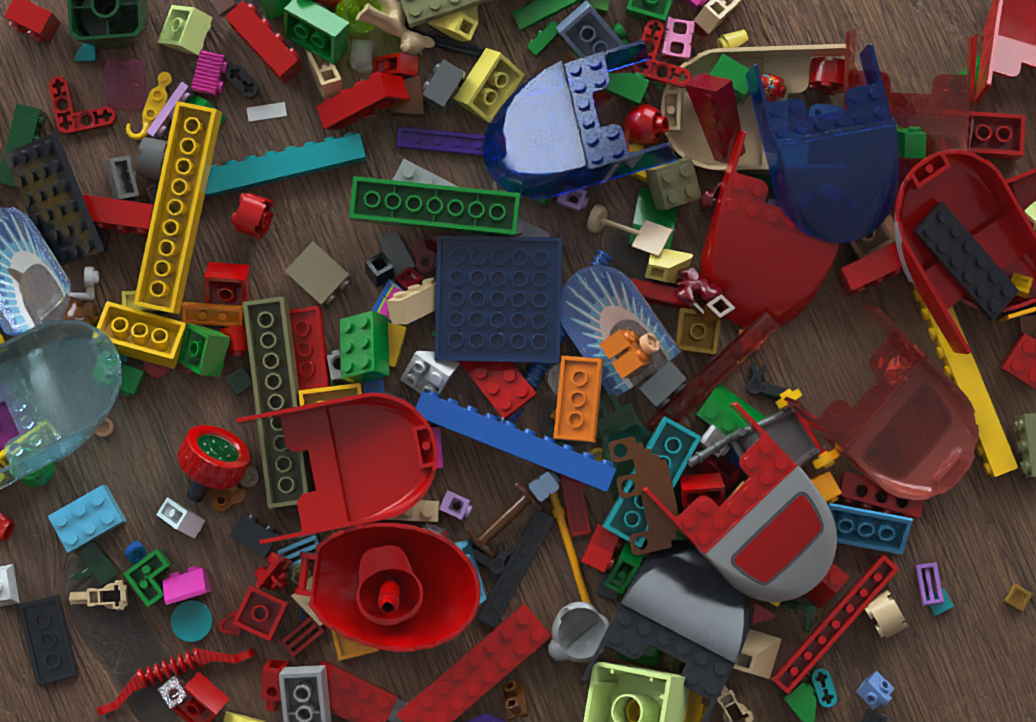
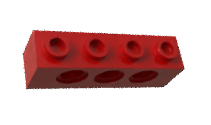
M846 471L842 472L839 489L842 493L837 495L841 497L840 501L853 504V501L860 502L863 508L873 510V507L881 508L882 513L893 515L896 512L901 514L902 517L912 519L920 518L925 500L904 499V507L899 508L896 505L897 496L885 491L868 477ZM859 485L865 489L863 497L856 495L855 490ZM878 491H882L885 494V500L882 503L876 500L875 496Z

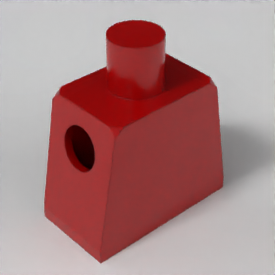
M268 659L263 667L261 699L267 700L266 710L278 711L279 702L281 701L279 674L284 667H289V661Z

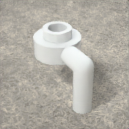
M85 267L84 284L86 293L70 292V296L81 301L94 300L95 283L99 282V271H95V267Z

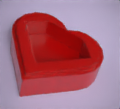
M237 611L231 612L227 618L219 621L218 629L221 633L241 636L242 628L232 624Z

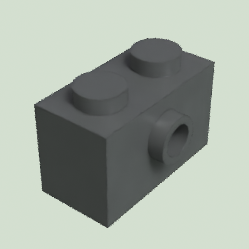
M130 155L109 159L105 164L113 198L125 201L136 199L139 196L136 184L138 180L136 172L133 171Z

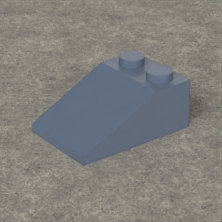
M587 0L556 26L560 35L596 75L603 74L629 51Z

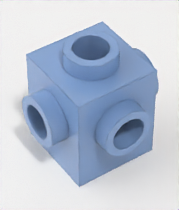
M875 671L861 683L856 692L866 703L875 709L879 705L885 706L891 700L890 694L894 687Z

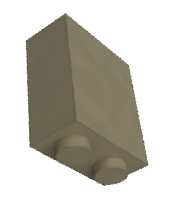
M313 241L285 270L321 306L331 304L336 298L334 294L339 289H345L350 283L348 279L351 277Z

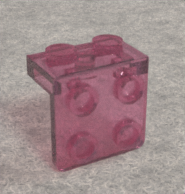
M115 59L106 63L103 69L107 107L112 109H144L147 101L145 75L148 71V62H142L139 59L121 62V60Z

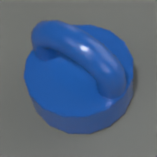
M139 541L132 542L125 550V557L133 564L141 561L147 554L146 548Z

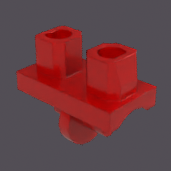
M272 552L267 557V562L270 564L268 569L261 566L254 573L258 579L255 584L258 589L263 587L268 590H275L278 586L285 588L288 584L285 579L288 575L286 571L293 562L289 558H283L279 553Z

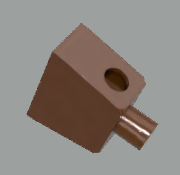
M415 76L404 79L410 99L404 102L402 100L394 101V106L390 107L392 116L425 118L421 77Z

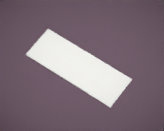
M285 102L247 108L249 122L287 116Z

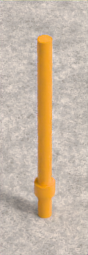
M557 492L549 494L554 509L552 513L554 518L557 519L581 600L591 604L564 517L566 513L564 507H561Z

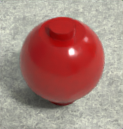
M643 104L632 108L627 113L622 127L625 133H628L629 139L633 143L647 146L654 144L661 138L663 133L668 132L669 120L657 108Z

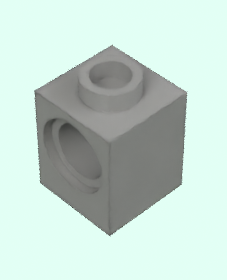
M341 350L331 351L332 355H327L331 380H343L341 379V370H336L334 367L335 362L341 359Z

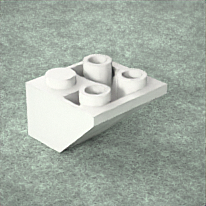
M416 351L400 380L420 394L422 392L428 394L429 390L440 394L460 363L457 361L435 360V352Z

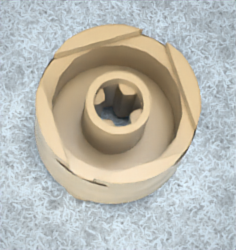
M888 590L875 596L864 608L870 619L875 618L877 621L874 626L881 638L885 636L886 639L909 627L906 622L902 624L905 618L894 599L887 597L890 595Z

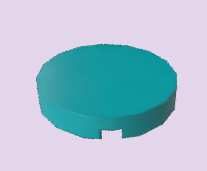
M189 600L182 602L175 608L171 616L173 632L178 638L188 642L202 640L209 634L213 625L210 609L200 601Z

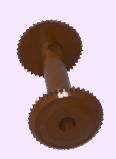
M521 483L515 484L522 492L521 497L490 524L484 533L477 536L470 528L467 530L471 540L488 556L494 555L486 546L489 541L510 524L527 505L532 503L539 511L542 510L539 501Z

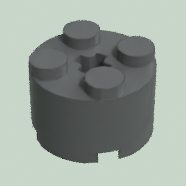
M146 137L142 139L139 149L142 151L140 156H137L136 162L137 176L160 181L168 141Z

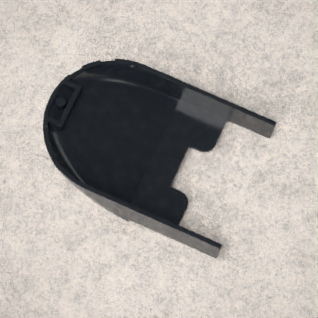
M689 540L672 541L671 548L654 551L641 563L579 684L583 686L603 647L607 646L628 658L638 659L643 655L649 644L686 664L681 674L682 677H685L684 687L709 700L699 722H707L748 636L754 617L755 599L739 592L728 583Z

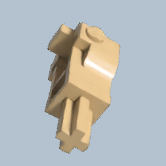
M118 580L115 583L107 584L103 589L88 588L87 591L70 592V605H104L109 609L125 611L124 609L129 605L128 585L123 580ZM115 585H118L121 596L119 606H116V602H104L103 591L115 590Z
M724 685L717 699V702L723 709V721H733L726 708L735 703L742 715L747 714L736 722H752L755 717L751 710L749 711L743 704L739 703L733 691Z

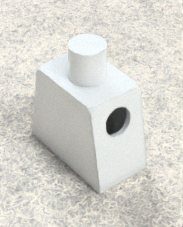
M13 564L0 566V607L20 603Z

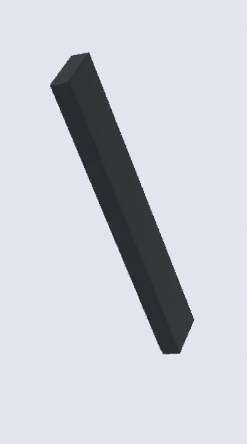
M536 509L479 613L478 620L496 628L554 521L553 517Z

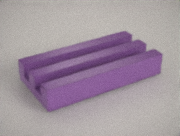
M937 562L916 565L923 607L944 604ZM929 568H933L938 599H934ZM921 569L925 570L930 597L928 601L926 600Z

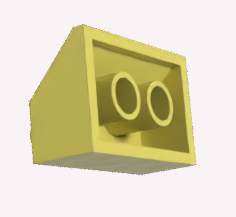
M486 48L453 99L469 112L488 124L493 125L525 74L500 52Z

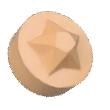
M646 333L640 337V346L645 353L652 355L659 350L660 344L654 334Z

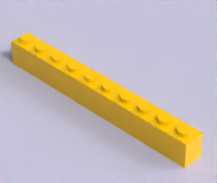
M913 286V296L916 302H920L922 307L920 310L921 316L924 321L928 322L930 327L928 329L929 336L937 344L936 353L939 359L944 361L945 367L943 369L948 379H951L953 387L968 397L975 410L974 416L977 428L975 449L978 455L983 457L985 473L992 478L1017 469V463L972 353L960 354L953 352L915 286ZM951 306L947 310L966 341L953 306Z

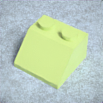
M171 5L157 43L187 54L199 55L200 50L203 48L206 34L210 30V23L213 17L194 7Z

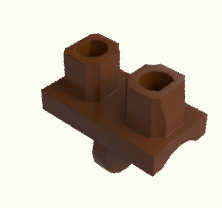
M515 680L505 682L503 689L507 720L510 722L518 717L529 716L525 683L523 681L516 683Z

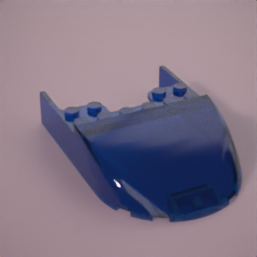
M639 40L564 64L562 60L536 73L519 86L496 112L485 133L483 156L486 167L494 181L507 192L520 193V196L529 197V199H546L676 161L670 142L630 153L627 149L623 130L619 125L611 124L600 128L592 94L603 91L609 86L610 77L608 72L650 59L644 41Z
M872 43L868 44L859 54L867 85L853 87L846 92L845 103L847 110L808 116L805 103L798 98L768 102L758 64H753L746 73L777 201L785 216L789 217L799 230L810 237L814 236L825 242L845 243L869 235L885 221L895 201L899 178L898 133L896 120H892Z

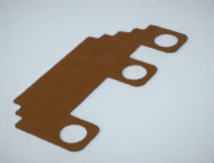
M634 436L611 441L609 443V451L612 461L618 463L633 459L636 471L634 474L618 477L617 487L619 495L622 498L641 495L649 529L630 535L629 540L632 553L641 555L671 548V540L676 538V531L679 530L641 491L643 487H647L674 516H679L667 460H660L658 454L652 455L651 449H644L643 443H636ZM617 444L626 446L627 453L624 457L615 456L613 450ZM626 479H630L635 483V489L631 493H626L622 490V482ZM639 536L645 537L648 541L647 547L643 550H638L634 545L635 539Z

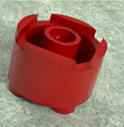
M826 57L812 58L807 89L811 91L822 90L824 95L831 96L835 95V92L848 93L851 63L839 58H833L832 60H826Z
M242 193L238 201V210L232 215L231 224L235 225L237 232L262 239L260 235H266L272 223L274 213L270 211L271 207L275 208V203L273 200L253 193Z

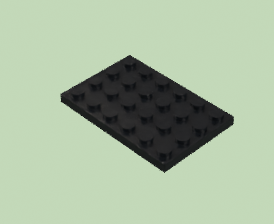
M57 132L4 153L6 164L11 171L14 184L17 186L28 216L61 266L104 251Z

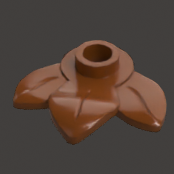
M237 485L230 489L208 487L206 494L211 498L212 507L216 511L225 512L232 505L239 504L244 500L246 490L237 488ZM220 498L225 499V502L223 504L218 503V500Z

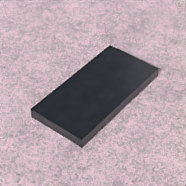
M60 594L19 604V612L36 685L40 686L79 676Z

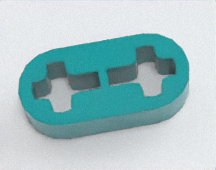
M816 668L811 673V682L816 691L817 701L823 707H832L837 701V695L831 676L826 669ZM818 672L826 675V678L823 679L825 686H822L820 681L815 680V677H818ZM823 689H826L827 694L832 695V698L829 699L830 703L822 701V697H824Z

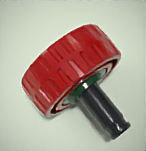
M199 425L190 429L183 439L177 454L181 469L193 479L190 491L187 492V497L194 503H199L203 500L208 487L230 489L238 485L251 460L249 449L240 438L225 429L211 425Z

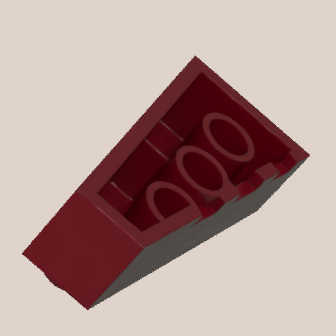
M700 73L687 82L685 86L714 160L728 164L737 131L741 130L733 82L730 79ZM744 144L740 157L746 153Z

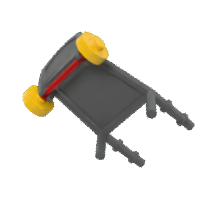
M799 388L793 392L791 389L786 390L780 394L781 399L775 403L779 409L786 405L788 408L758 421L757 424L800 468L818 455L819 458L812 462L816 469L822 466L824 469H827L836 463L834 459L840 456L835 448L828 452L826 450L828 448L827 445H820L798 409L802 407V404L798 403L796 399L803 395ZM749 426L739 428L719 441L711 442V446L701 452H695L694 456L687 460V463L690 467L697 463L701 464L704 459L715 452L719 453L720 449L729 444L732 445L740 458L759 437Z

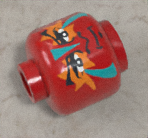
M770 73L759 76L754 88L758 98L770 102H777L780 97L783 98L787 90L783 78Z

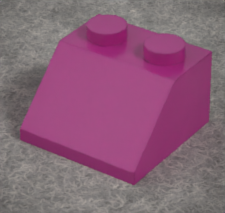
M199 565L187 568V573L181 575L179 571L168 574V579L162 580L166 605L212 592L206 568H199Z

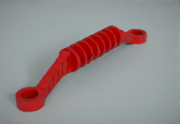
M195 647L193 649L194 655L186 651V658L178 654V661L170 657V664L166 660H162V667L156 662L154 663V670L150 666L146 667L147 673H144L142 669H138L137 673L115 701L96 708L97 713L101 716L119 709L134 691L141 688L147 689L148 681L155 686L156 678L163 683L164 675L169 680L172 679V672L177 677L180 676L179 669L186 674L188 672L187 666H189L194 671L195 663L202 668L204 664L211 661L238 663L256 655L253 648L233 655Z

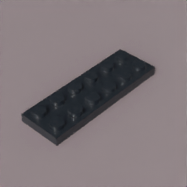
M938 202L913 229V234L989 320H995L1019 292L1018 288L943 202Z

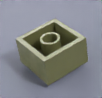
M679 158L645 170L655 209L666 210L702 198L692 158Z

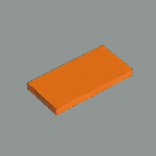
M561 356L553 439L596 443L604 359Z

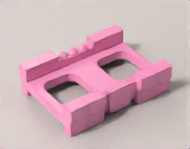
M671 17L666 19L665 39L662 45L661 56L668 55L685 58V60L690 59V44L694 33L695 21ZM674 23L686 24V34L674 33ZM672 42L684 45L682 54L670 52Z

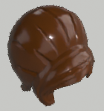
M68 296L66 300L70 301V304L63 314L64 330L73 338H88L100 320L101 315L97 312L99 306L97 304L93 305L91 302H87L84 305L81 300L72 296L69 298Z

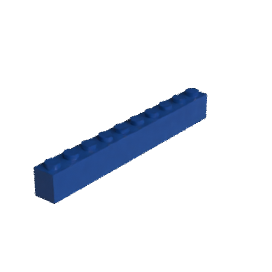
M429 390L428 394L425 392L421 393L416 409L427 422L608 493L617 471L613 467L614 463L602 459V462L594 460V455L584 451L581 455L574 452V447L563 444V447L555 444L556 440L546 436L543 439L536 437V432L526 428L524 432L516 429L517 425L509 421H505L504 424L498 422V417L488 413L485 416L478 414V409L468 405L466 409L458 406L460 402L448 398L447 401L440 399V394Z

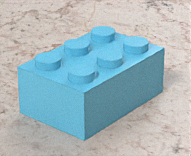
M106 485L94 489L48 516L67 553L75 552L127 522Z

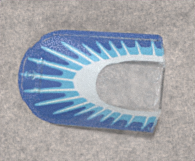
M0 207V325L6 334L14 336L40 328L69 301L71 281L30 217L16 208Z
M589 266L574 273L564 284L561 290L562 326L583 357L604 359L601 383L612 399L640 383L682 352L637 287L623 272L609 266ZM631 329L639 337L646 333L654 334L659 341L660 348L651 355L652 358L650 359L653 364L630 378L622 379L612 363L619 356L616 355L609 360L599 345L618 330Z

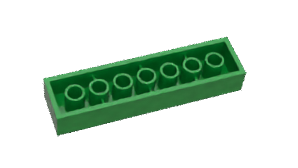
M354 176L349 218L353 222L516 237L520 193Z

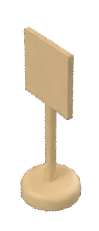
M600 204L592 209L587 224L588 230L593 233L600 232L606 224L635 234L637 237L632 247L658 257L661 255L673 232V229L647 220L644 221L640 231L607 220V209Z

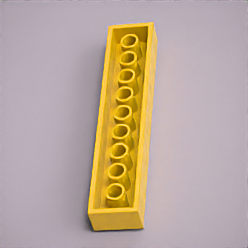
M176 101L133 305L180 314L222 112L217 109Z

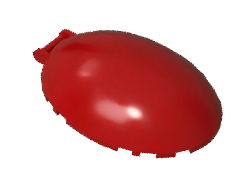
M400 523L360 524L342 529L328 536L316 545V553L300 551L301 566L298 588H295V594L311 596L309 607L319 618L320 622L330 630L332 629L342 635L343 638L361 643L364 646L395 652H410L434 648L449 642L461 634L471 623L479 606L481 595L480 582L471 560L449 539L427 529ZM384 545H396L405 552L414 574L421 580L424 588V599L413 619H407L405 622L400 621L396 626H378L376 623L368 620L360 612L357 605L356 593L360 583V560L368 549ZM310 559H314L312 589H306Z

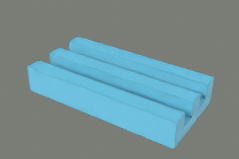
M314 535L280 549L278 553L283 558L292 559L299 556L300 551L308 552L315 549L316 545L320 542L317 535ZM313 540L315 542L314 545L306 547L288 556L284 555L285 552L297 548L301 545L309 543ZM301 559L293 562L290 568L295 564L301 563Z

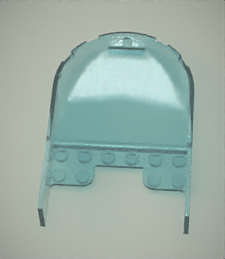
M57 319L39 324L0 344V403L6 402L20 435L10 439L5 444L4 451L10 465L0 469V489L54 461L59 463L82 446L108 416L121 388L122 364L114 343L102 330L81 320Z

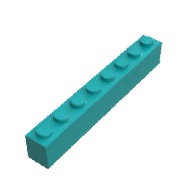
M349 132L344 134V137L337 139L335 136L325 138L324 142L320 143L311 141L299 148L289 146L284 148V151L278 153L276 151H268L264 153L265 156L261 157L252 155L245 157L244 161L240 162L230 160L225 162L223 166L211 165L205 195L211 198L367 161L360 133Z

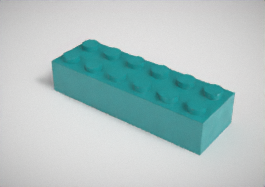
M662 417L645 449L650 448L652 455L658 454L660 460H667L674 488L687 465V460L691 458L702 437L671 419ZM634 467L633 471L631 472V474L636 473L635 467ZM628 479L622 490L626 493H631L635 489V483ZM619 495L602 527L629 542L631 534L649 530L641 495L622 498ZM643 536L637 537L634 545L641 548L646 538Z

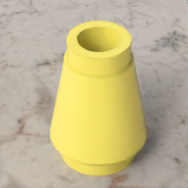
M745 30L720 35V38L716 40L718 48L739 47L748 41V35Z

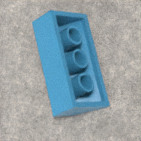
M828 504L836 525L837 543L903 555L913 522L912 518L838 504Z

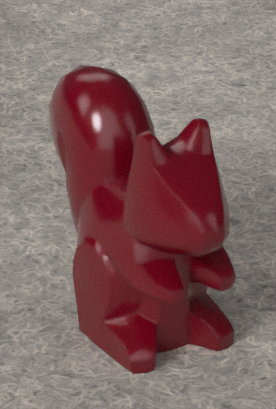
M694 267L677 271L681 278L676 280L677 286L680 287L676 289V297L689 307H693L694 296L700 295L706 302L712 301L721 294L723 295L720 285L709 283L708 279L699 274Z

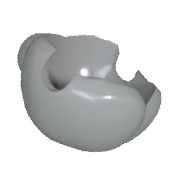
M578 601L566 605L559 611L553 622L552 640L548 647L549 655L556 661L570 660L577 663L591 661L609 626V621L606 617L599 614L590 603ZM607 646L603 647L601 652H603Z

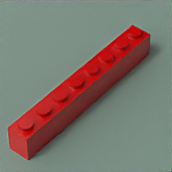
M880 554L770 679L785 693L789 694L896 574L899 568L885 555Z

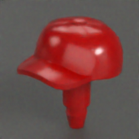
M384 545L368 549L362 555L359 569L360 583L356 593L360 612L378 626H396L400 621L405 622L407 619H413V616L419 611L423 602L424 588L421 580L414 574L405 552L396 545Z

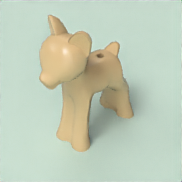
M372 0L379 6L380 11L367 3L364 9L356 16L357 21L374 25L390 35L399 37L401 41L400 49L405 54L423 58L422 50L424 48H431L435 44L432 38L407 30L405 27L406 16L401 3L397 0Z

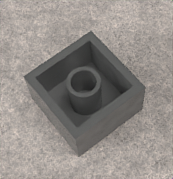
M443 59L441 64L437 63L432 71L434 76L431 81L427 80L424 84L422 96L425 104L446 115L454 102L453 98L466 80L465 71Z
M669 361L642 385L637 392L653 409L657 406L661 409L671 400L668 396L672 392L676 395L686 386L683 382L687 378Z

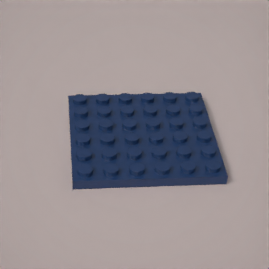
M437 235L435 360L560 363L562 238Z

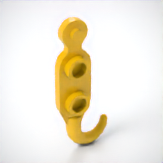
M161 72L158 75L159 84L149 93L142 113L143 128L138 134L132 133L130 124L127 123L126 133L131 139L138 141L147 137V130L168 100L166 87L172 83V76L168 72Z

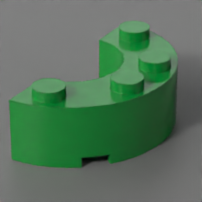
M872 123L865 124L864 128L846 127L845 131L842 132L841 159H862L871 155L926 158V132L921 131V127L901 128L895 123L885 124V127H877V124Z

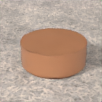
M100 417L95 420L93 431L98 437L107 438L113 434L114 424L109 418Z

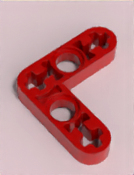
M658 19L650 20L645 27L634 61V72L645 75L646 79L677 88H686L685 84L692 79L687 69L656 60L664 35V25ZM657 25L660 31H656L654 39H652V30L650 28H654ZM646 44H653L655 49L652 53H646L643 51V47ZM644 58H646V67L648 69H644L643 72H640V68L638 66H642ZM660 68H665L668 70V75L660 78L657 76V71ZM672 71H675L674 76L681 77L682 74H685V78L687 80H683V82L680 83L679 78L673 77V80L671 81L670 79L672 77Z
M55 76L50 80L49 89L56 124L63 134L72 135L109 127L116 123V112L110 107H100L75 113L68 81L62 76ZM58 81L64 84V86H61V91L64 94L60 96L59 90L54 88V86H57ZM62 100L68 101V108L64 111L58 109V103ZM105 112H108L110 115H112L111 117H109V121H106L104 118L98 119L99 124H97L95 114H97L98 117H104ZM60 115H66L68 122L72 123L68 130L62 127V125H65V118L63 116L60 117ZM84 116L92 117V123L89 126L82 125V118Z

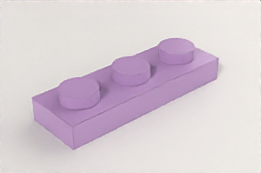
M183 82L180 83L147 130V133L154 139H158V137H162L168 129L166 126L173 119L176 101L186 103L189 100L191 89Z

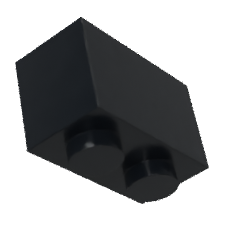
M250 513L248 516L242 515L231 532L230 537L261 556L268 557L276 542L260 545L259 540L278 537L279 535L276 534L277 529L268 524L264 527L258 523L260 519Z

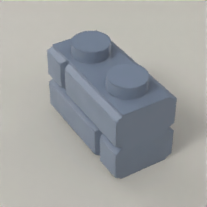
M544 471L538 476V479L535 478L528 483V488L536 499L542 502L549 497V493L553 494L559 489L558 483L561 481L554 471L551 473Z

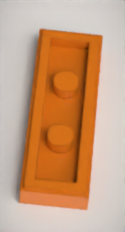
M183 302L182 322L195 325L244 326V309L242 305Z

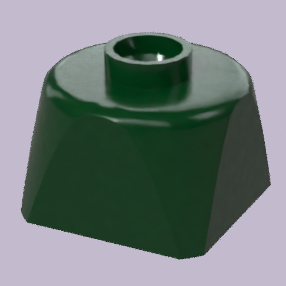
M67 0L69 35L76 41L102 49L125 48L136 42L148 25L149 8L147 0ZM110 6H116L113 12L104 15L106 9Z

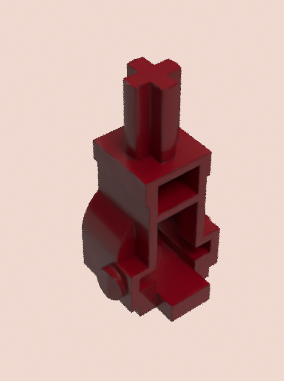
M713 454L704 459L703 463L696 464L699 467L696 474L720 472L725 486V495L728 497L741 472L740 468L729 461L717 458Z

